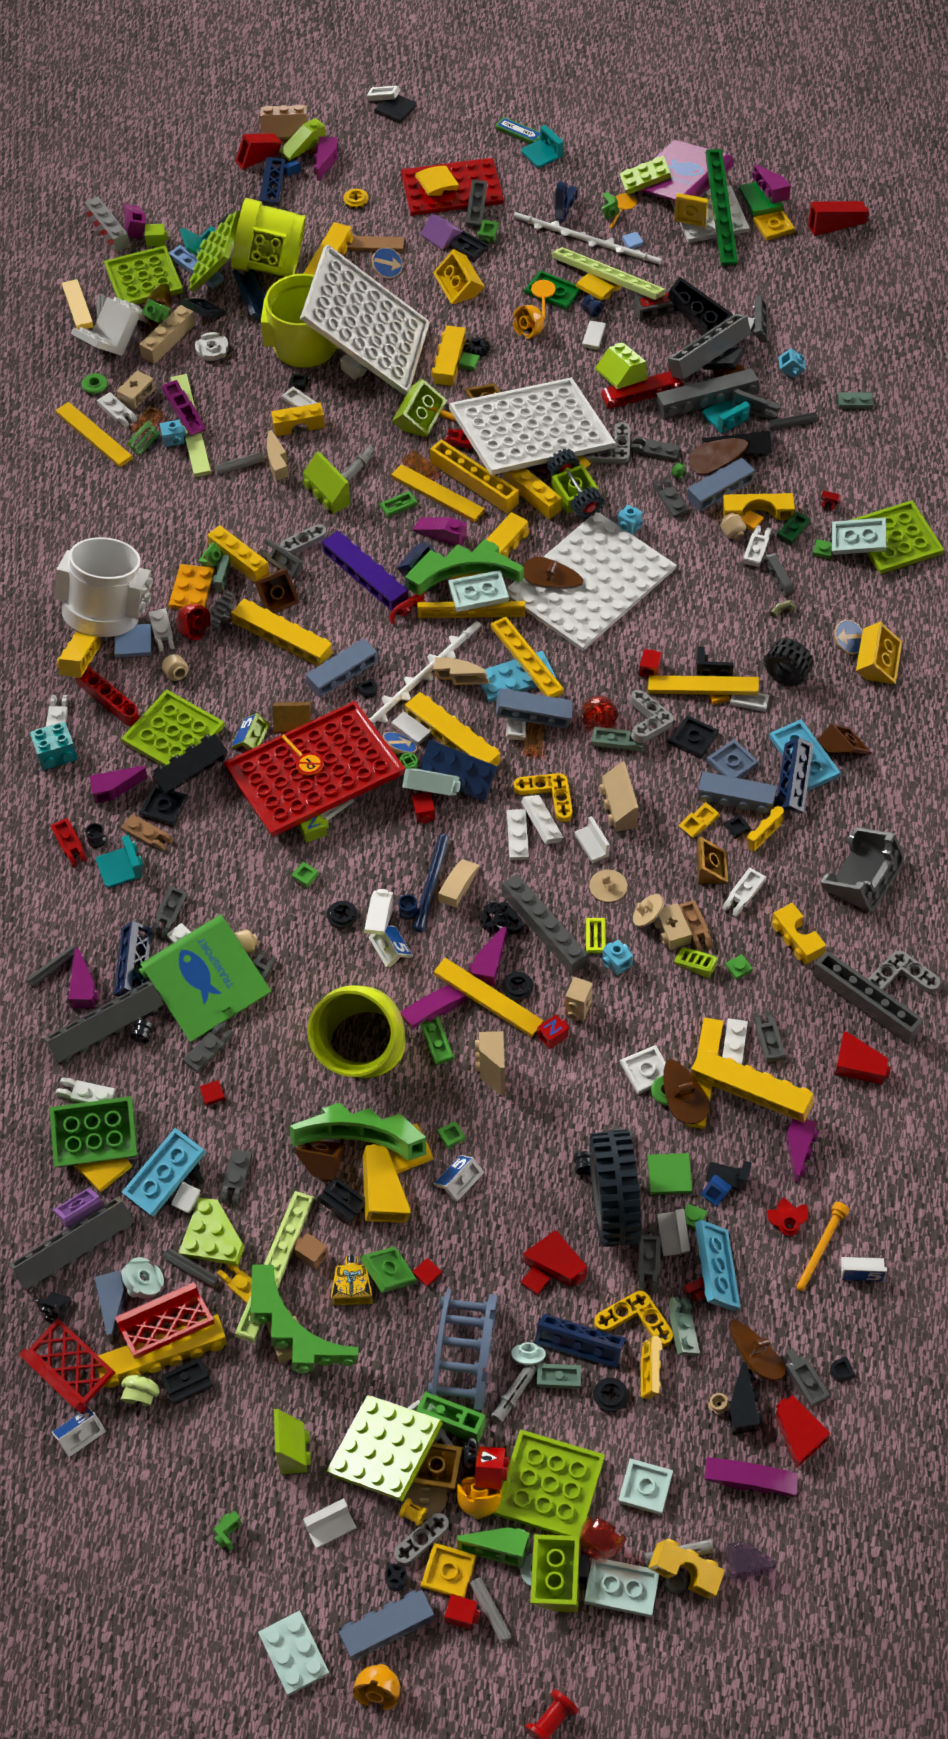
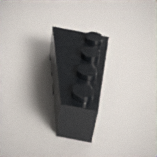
M681 277L670 288L667 298L701 336L733 316V313Z
M207 734L200 739L201 743L196 746L192 744L184 750L186 753L181 756L175 755L169 760L170 763L165 767L160 765L154 770L152 778L164 796L184 785L188 778L191 780L197 777L203 768L208 770L217 763V759L220 762L226 759L228 751L216 734L212 736Z

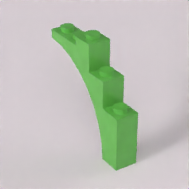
M484 539L473 552L458 544L446 557L430 550L405 576V587L421 596L430 587L453 576L470 573H489L501 570L503 577L520 583L524 579V567L508 559L505 555L499 554V546Z
M339 1102L322 1108L321 1115L290 1125V1139L294 1146L328 1139H352L387 1147L399 1153L408 1161L426 1155V1137L400 1113L382 1120L370 1108L351 1114Z
M252 1265L250 1321H255L258 1324L272 1322L271 1346L280 1349L293 1346L292 1371L301 1374L309 1373V1371H314V1363L322 1366L331 1364L352 1366L353 1364H358V1347L342 1346L325 1341L310 1333L293 1318L279 1296L275 1282L274 1265Z

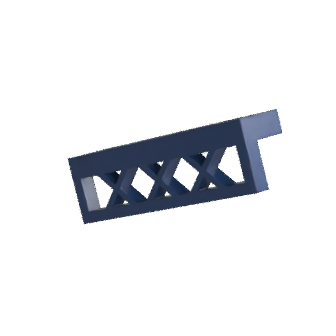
M266 157L259 199L264 206L266 204L278 206L285 159ZM272 163L281 164V166L275 168ZM276 173L279 177L274 179L271 175ZM274 184L276 188L271 189L269 186ZM273 195L276 200L267 199V197Z
M237 269L233 270V275L251 316L261 323L266 294L256 271L251 269L243 275Z
M801 738L785 743L776 807L780 806L784 808V811L789 809L798 814L804 812L814 744Z
M133 920L121 929L114 995L117 997L135 989L132 987V980L134 979L139 986L146 983V979H144L142 974H138L135 970L134 963L137 962L139 967L142 968L140 964L149 959L151 928ZM138 930L145 932L144 940H141ZM138 945L143 952L141 957L136 951V946Z
M543 1314L538 1323L534 1343L617 1368L626 1338Z

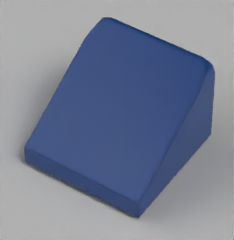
M297 161L289 162L284 166V173L287 177L301 171V164Z
M714 1175L700 1195L718 1207L732 1186L719 1176Z

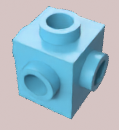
M792 348L778 357L780 369L791 378H795L806 370L804 356L798 354Z
M180 420L160 423L165 447L185 443L184 436H187L185 426H181Z
M627 505L624 510H620L618 513V526L623 531L634 535L643 524V512Z
M617 940L604 947L602 962L618 976L632 966L633 955L626 944H622Z

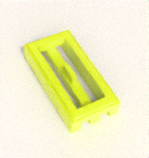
M586 918V953L603 954V949L606 946L605 918ZM590 923H594V947H590ZM598 923H601L602 948L598 947Z

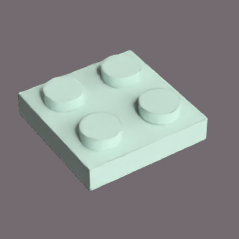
M630 1459L618 1503L662 1515L673 1470Z

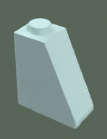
M405 769L402 787L445 795H456L460 790L461 783L458 776L421 769Z

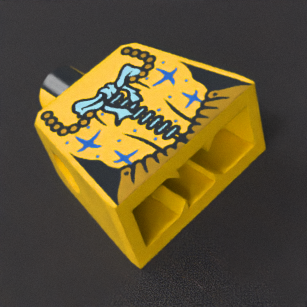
M348 1255L345 1257V1265L336 1266L331 1292L332 1305L373 1304L368 1272L364 1265H358V1256Z

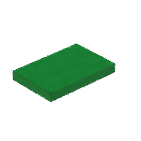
M756 182L739 185V191L753 216L784 210L782 201L772 204Z
M541 270L524 289L525 294L542 300V298L534 296L531 291L532 285L539 280L552 282L556 288L555 293L551 297L545 298V302L564 310L569 308L582 291V289L576 287V284Z

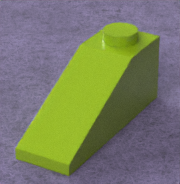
M316 118L303 124L280 149V153L288 160H291L315 147L319 137H326L325 125Z

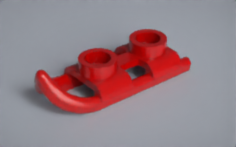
M426 591L421 596L416 594L397 605L389 617L391 624H395V615L397 613L404 617L411 612V607L416 606L418 608V602H425L424 594H426Z

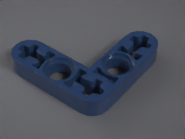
M558 182L555 192V220L564 222L569 213V208L572 207L577 198L578 187L571 185L568 187V183Z

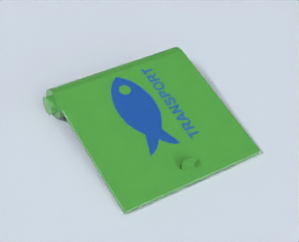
M221 914L140 964L142 968L139 969L144 979L149 978L190 1043L212 1030L219 1023L225 1022L272 992Z

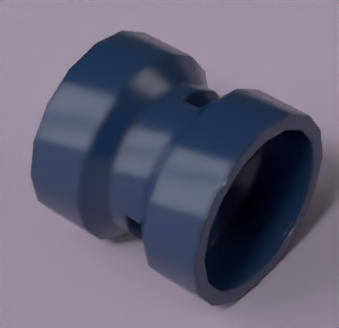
M590 294L583 299L581 308L589 311L591 316L596 317L603 311L604 304L599 300L596 301V298Z
M406 894L398 900L399 915L405 920L415 918L418 913L417 899L413 895Z

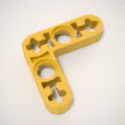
M545 774L515 779L514 792L516 794L529 795L552 792L556 819L560 822L571 820L572 804L568 780L564 774ZM557 780H560L562 782V789H558ZM537 782H544L546 785L539 788L535 784ZM564 795L566 800L559 801L557 796ZM563 806H565V816L561 813Z
M643 1291L634 1292L595 1316L594 1326L600 1331L609 1332L638 1316L651 1337L654 1335L660 1336L657 1329L659 1326L663 1334H668L667 1340L661 1338L662 1347L669 1346L673 1340L671 1328L649 1295ZM639 1297L640 1300L645 1299L644 1305L640 1303L634 1305L637 1300L636 1298ZM618 1308H625L628 1314L624 1317L618 1316L616 1314ZM610 1312H612L613 1318L608 1320V1326L604 1324L599 1325L600 1319H609L611 1316ZM653 1314L657 1317L658 1321L650 1324L646 1321V1316Z

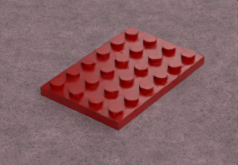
M493 158L401 169L410 216L468 208L472 180L488 182L484 206L504 204ZM446 166L459 184L457 190H444L442 196L428 195L415 175L431 167Z

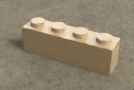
M182 305L173 311L139 344L141 357L155 364L195 326L193 311Z

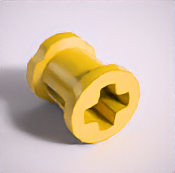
M408 1498L401 1507L399 1517H405L415 1522V1525L419 1527L424 1522L428 1509L413 1504L412 1500Z

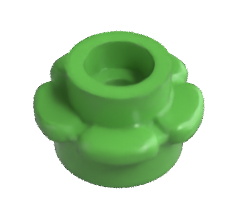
M677 463L673 467L671 474L674 478L678 477L681 479L685 476L687 472L685 470L686 465Z

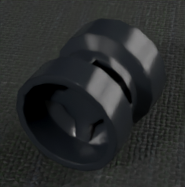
M91 823L86 827L85 835L89 846L92 848L102 847L106 843L103 826L99 823Z

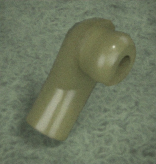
M786 600L778 603L769 614L777 618L785 609L788 612L794 611L796 605L793 604L792 600Z

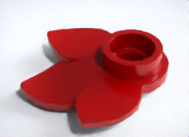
M783 1197L779 1201L776 1210H767V1218L772 1225L779 1227L782 1234L794 1236L799 1232L800 1225L807 1221L808 1207L806 1204L794 1208ZM791 1224L793 1228L788 1229L786 1228V1225Z

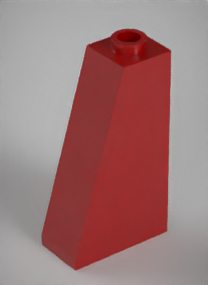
M863 201L811 202L808 227L812 234L817 236L867 223L868 216L870 215L869 209L864 205Z

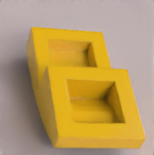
M705 802L694 814L691 812L678 826L691 838H694L717 820L720 814Z

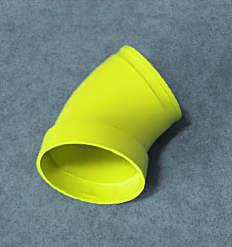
M351 985L333 990L315 1006L308 1021L307 1034L312 1052L323 1066L339 1075L359 1078H372L383 1075L399 1063L405 1051V1029L398 1007L389 996L372 987ZM362 1012H373L386 1016L391 1030L390 1041L384 1053L378 1058L368 1062H353L340 1056L332 1047V1035L337 1026L346 1018Z

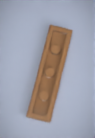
M354 236L352 243L347 244V250L377 251L385 247L391 248L396 252H403L404 237Z

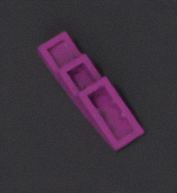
M174 380L161 385L163 393L181 424L185 426L187 433L193 436L205 431L206 428L192 401H189L178 381Z
M447 985L416 1001L400 1013L402 1019L413 1030L424 1021L429 1023L440 1014H447L469 997L452 986Z
M708 1457L706 1458L704 1480L739 1490L751 1489L762 1493L770 1494L774 1492L794 1497L797 1495L798 1473L754 1463Z

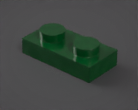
M796 511L779 530L777 538L792 545L810 525L811 519Z

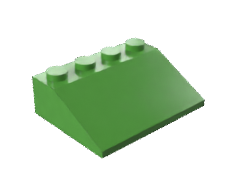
M131 1096L49 1107L55 1168L137 1157L136 1117L134 1102Z

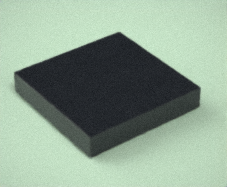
M397 95L395 99L383 100L374 111L376 114L400 124L417 107V102Z
M183 298L181 301V305L205 318L224 317L226 313L225 310L203 298Z
M736 347L726 350L722 355L705 364L703 370L734 368L745 354V348Z
M687 715L669 740V744L702 759L719 734V730Z
M154 785L139 812V817L174 827L189 796L177 791H172L164 796L160 788Z

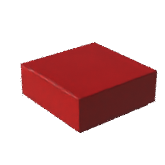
M219 1080L199 1086L206 1106L225 1100Z
M428 1257L412 1271L414 1276L427 1288L442 1275V1271Z
M533 1266L522 1279L521 1285L538 1296L550 1282V1277Z

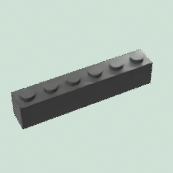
M734 314L667 358L671 376L681 380L687 379L689 375L699 371L702 366L710 363L726 350L733 348L738 342L744 341L751 334L748 317L746 315Z
M751 368L657 393V407L663 418H668L710 407L716 403L733 400L737 389L752 395L759 394V379Z
M518 874L502 883L503 897L571 975L587 966L588 954Z
M826 951L815 963L814 977L909 1044L921 1031L923 1018L829 951Z
M148 981L43 1039L53 1058L57 1062H65L71 1059V1055L74 1053L84 1052L90 1048L89 1045L106 1040L107 1035L113 1032H121L125 1029L124 1026L129 1023L134 1024L136 1020H142V1016L157 1012L160 1009L159 1007L164 1004L154 984Z
M116 1197L8 1265L24 1290L32 1289L45 1277L54 1276L61 1267L73 1264L77 1257L82 1254H89L98 1244L111 1240L112 1236L117 1232L127 1230L134 1220L124 1202L119 1197Z

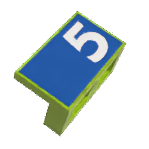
M257 713L244 718L231 748L235 749L243 746L249 751L261 745L270 723Z

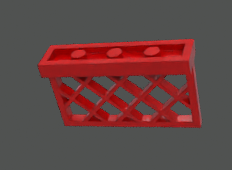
M195 1282L115 1317L119 1331L134 1359L215 1324L212 1315L198 1292ZM198 1304L196 1309L189 1308L191 1306ZM178 1313L176 1318L169 1317L173 1314ZM184 1313L192 1314L190 1320L182 1319ZM198 1316L207 1317V1319L201 1322L195 1321ZM158 1322L156 1327L149 1326L153 1323ZM165 1322L173 1323L170 1329L162 1328ZM178 1325L186 1326L185 1329L181 1331L175 1330ZM135 1331H138L136 1336L129 1335ZM145 1331L153 1332L150 1338L142 1337ZM158 1333L166 1335L165 1338L161 1340L155 1339ZM138 1342L146 1344L145 1347L135 1350Z
M59 1318L52 1323L28 1350L24 1348L19 1354L23 1360L81 1414L87 1410L86 1404L116 1373ZM59 1326L62 1327L63 1338L53 1339V1332ZM76 1341L77 1351L67 1352V1342ZM54 1343H63L62 1353L52 1354ZM48 1344L47 1355H38L36 1353L41 1345ZM90 1354L91 1364L81 1365V1355ZM77 1356L76 1366L66 1367L67 1357ZM62 1357V1368L53 1369L52 1358ZM104 1367L107 1372L102 1378L95 1379V1368ZM91 1369L90 1379L80 1380L81 1370ZM76 1371V1381L67 1382L66 1372ZM90 1384V1391L82 1397L80 1395V1385Z

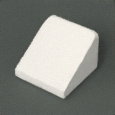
M182 1182L171 1205L189 1213L195 1209L201 1190Z

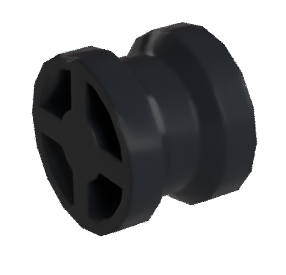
M136 1020L134 1022L135 1029L131 1032L130 1038L135 1042L148 1043L150 1041L149 1034L152 1033L154 1026L145 1020Z
M581 1151L573 1155V1162L576 1163V1174H591L590 1151Z
M398 1563L389 1565L385 1571V1581L391 1590L399 1591L408 1582L406 1568Z

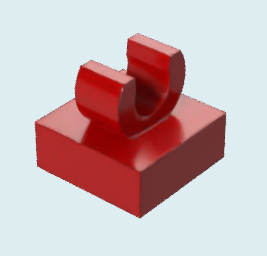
M823 490L821 495L823 500L822 508H825L827 503H831V510H834L835 503L839 504L840 494Z
M704 1278L681 1287L685 1295L688 1293L692 1294L695 1302L705 1298L704 1292L701 1289L705 1286Z

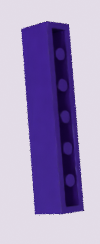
M336 531L322 541L323 553L388 609L393 611L397 605L408 599V589H406L405 585L396 581L393 575H389L380 564H376L368 554L366 555L362 552L360 547L354 545L346 535Z

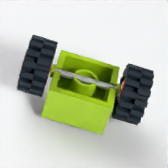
M565 448L563 451L559 450L557 454L554 453L553 457L550 456V461H547L546 467L552 476L551 489L562 497V507L567 514L575 512L580 519H585L586 517L588 519L591 515L594 516L596 512L599 513V509H602L603 505H605V500L584 465H580V461L571 449Z

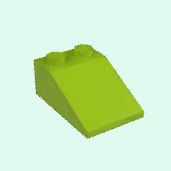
M274 1409L275 1453L280 1473L307 1472V1465H311V1452L306 1451V1444H310V1430L305 1429L304 1422L280 1409Z

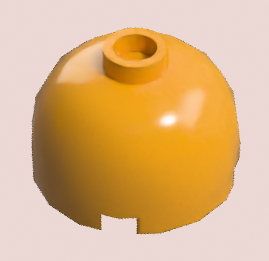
M523 305L515 309L513 317H515L513 327L517 334L520 336L523 334L527 337L526 339H530L541 333L544 328V316L539 308L533 305ZM528 328L533 330L530 334L523 332L524 329Z
M475 1476L464 1478L461 1480V1485L458 1484L457 1499L460 1508L466 1514L476 1519H482L491 1515L500 1505L502 1489L475 1487Z
M383 1664L366 1667L356 1678L353 1696L359 1703L369 1706L370 1701L383 1704L382 1710L393 1709L397 1705L400 1694L398 1677L388 1666Z

